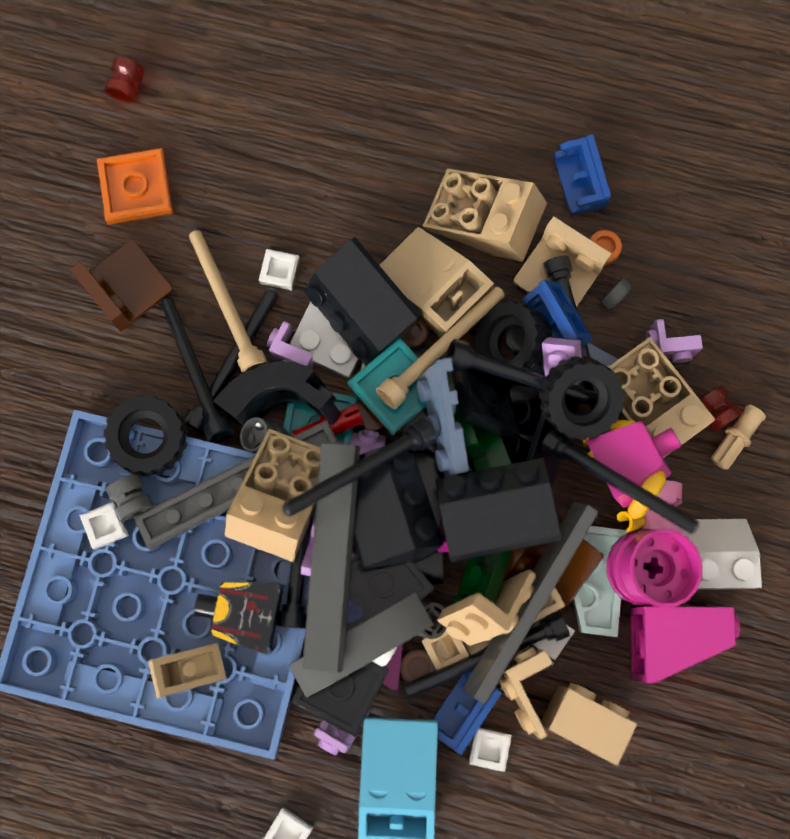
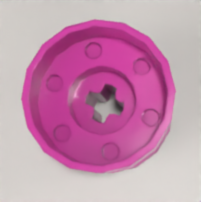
M675 530L634 531L621 536L612 545L606 560V575L611 588L622 600L634 605L676 607L687 602L698 590L702 579V559L693 542L686 535ZM643 565L648 566V571L643 570Z

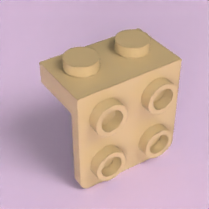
M529 569L502 581L495 603L490 602L483 595L477 593L442 610L437 621L446 627L449 635L455 639L463 640L469 646L489 641L501 634H508L518 622L519 616L516 614L521 604L528 600L534 590L532 583L536 574Z
M528 646L515 653L512 661L500 678L499 684L506 697L510 698L511 701L515 699L519 706V709L514 711L522 729L528 735L533 733L541 740L547 736L519 681L552 665V662L546 650L534 649V647Z

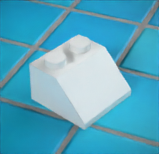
M696 519L699 521V528L695 533L689 534L681 529V533L686 535L697 547L702 559V579L698 590L762 588L760 553L747 519Z

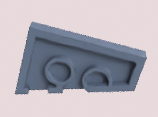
M451 357L437 360L419 377L417 382L419 399L421 402H425L428 412L426 420L431 423L436 432L437 451L435 452V461L439 471H443L444 477L464 474L469 471L463 429L459 422H454L453 417L456 411V404H458L457 391L449 388L446 373L453 370Z

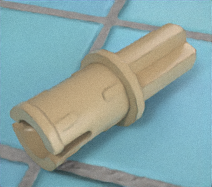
M747 405L733 427L726 429V437L711 456V460L716 466L724 470L729 469L742 449L750 446V438L766 418V415L760 409Z

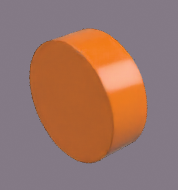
M601 230L591 236V241L612 253L605 266L614 263L622 250V243L618 235L609 230Z

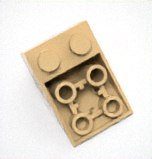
M447 169L422 227L492 256L523 262L547 202L533 182Z
M417 227L380 264V267L422 315L420 318L440 338L485 297L494 286V282L470 260L420 227Z
M651 337L608 366V368L616 373L615 376L621 380V387L625 394L623 411H620L618 420L643 422L653 437L672 427L681 445L715 421V418Z
M268 429L227 513L225 536L293 562L311 521L316 503L293 516H286L282 511V506L288 500L318 484L321 448Z

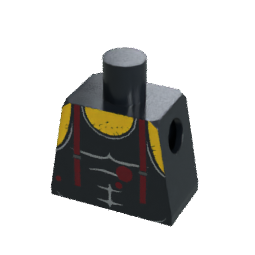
M222 582L218 597L198 594L194 615L213 619L211 635L258 653L269 655L272 652L278 611H280L285 585L279 583Z

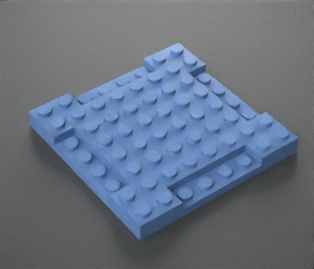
M74 410L1 654L0 691L275 760L278 756L295 688L296 678L289 664L300 659L302 656L306 629L277 626L272 652L266 655L211 635L213 619L195 616L194 608L198 594L218 597L222 582L279 583L285 585L280 611H282L283 604H287L291 561L226 537L225 527L228 511L152 550L147 548L135 520L132 519L124 522L129 536L96 550L92 549L80 515L115 502L109 498L106 487L132 473L113 461L109 456L110 452L105 448L104 443L106 439L103 434L107 426V417ZM134 424L129 432V442L137 452L150 453L159 448L164 434L161 430ZM186 437L187 446L183 450V456L180 461L174 464L172 469H167L163 471V474L157 476L155 474L150 475V477L140 475L144 484L142 490L145 495L150 497L153 505L156 506L256 456L257 453ZM316 508L310 521L308 544L311 537L312 524L316 515ZM304 575L301 606H305V614H307L308 605L304 600L309 597L310 576ZM218 643L227 679L157 698L149 660Z

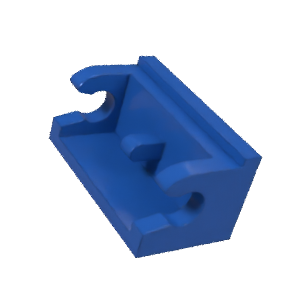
M593 134L560 144L561 150L554 152L553 158L570 216L606 208L611 198V193Z
M544 279L522 299L524 305L538 310L543 314L544 318H547L548 326L552 330L551 338L580 340L581 348L593 340L561 283Z
M472 672L460 677L433 718V720H438L437 738L460 755H462L502 694L495 688L485 704L474 699L463 689Z

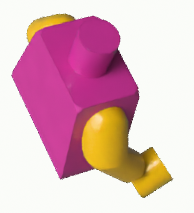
M618 420L616 424H612L610 430L606 433L603 432L599 434V437L593 439L590 437L583 440V444L588 445L591 450L587 453L589 456L656 496L659 495L666 484V478L671 474L663 456L682 447L672 427L653 437L643 422H635L633 420ZM608 484L614 499L623 508L628 506V511L618 513L617 520L619 522L630 521L626 532L640 531L644 527V516L649 509Z

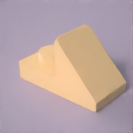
M218 643L148 661L157 698L227 679Z

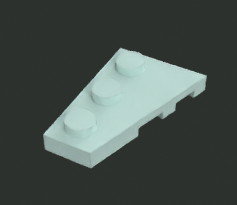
M590 526L584 537L587 542L603 553V559L573 599L580 633L618 637L621 598L611 588L607 578L606 560L612 545L621 536L627 534L626 530Z

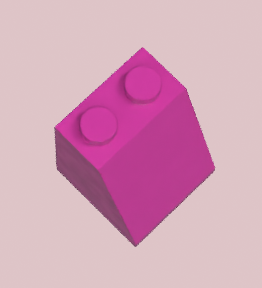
M630 608L632 680L655 683L736 646L735 638H738L740 634V622L738 616L734 615V608Z

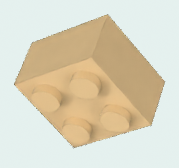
M570 683L568 688L558 685L540 722L541 725L618 766L637 726L636 723L627 719L630 712L605 700L602 701L601 705L594 702L596 694L577 684Z

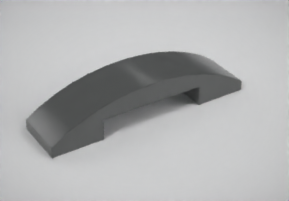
M415 592L346 632L343 672L303 669L304 656L289 664V667L307 698L434 625Z

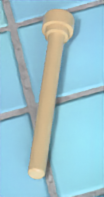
M192 231L189 234L190 241L240 350L237 363L241 372L243 373L253 367L268 363L263 351L258 350L257 346L252 345L201 231Z
M494 287L399 377L394 376L392 379L387 378L376 388L380 399L390 408L397 409L406 400V394L409 392L408 387L447 351L453 339L459 340L504 298V291L500 287Z

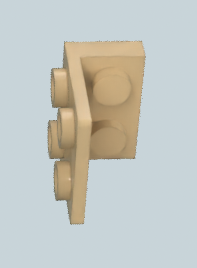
M553 216L545 228L542 239L515 276L513 284L526 293L531 292L542 280L551 281L550 278L546 277L543 263L557 256L568 255L573 271L570 272L571 278L569 283L577 307L612 253Z

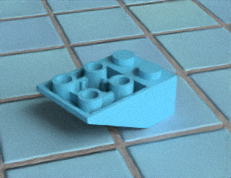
M364 717L358 839H434L438 720Z

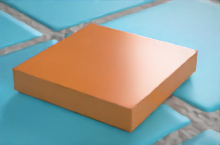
M162 148L97 159L105 221L108 225L174 214L165 153Z

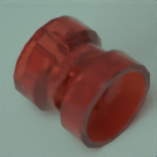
M114 58L111 67L113 75L112 78L107 79L104 92L114 100L133 104L136 102L139 93L137 85L142 82L145 69L130 59Z
M723 385L700 399L715 418V421L709 425L713 432H716L743 413L737 404L730 402L728 399L729 393ZM724 405L725 409H723L716 415L713 413L718 408Z

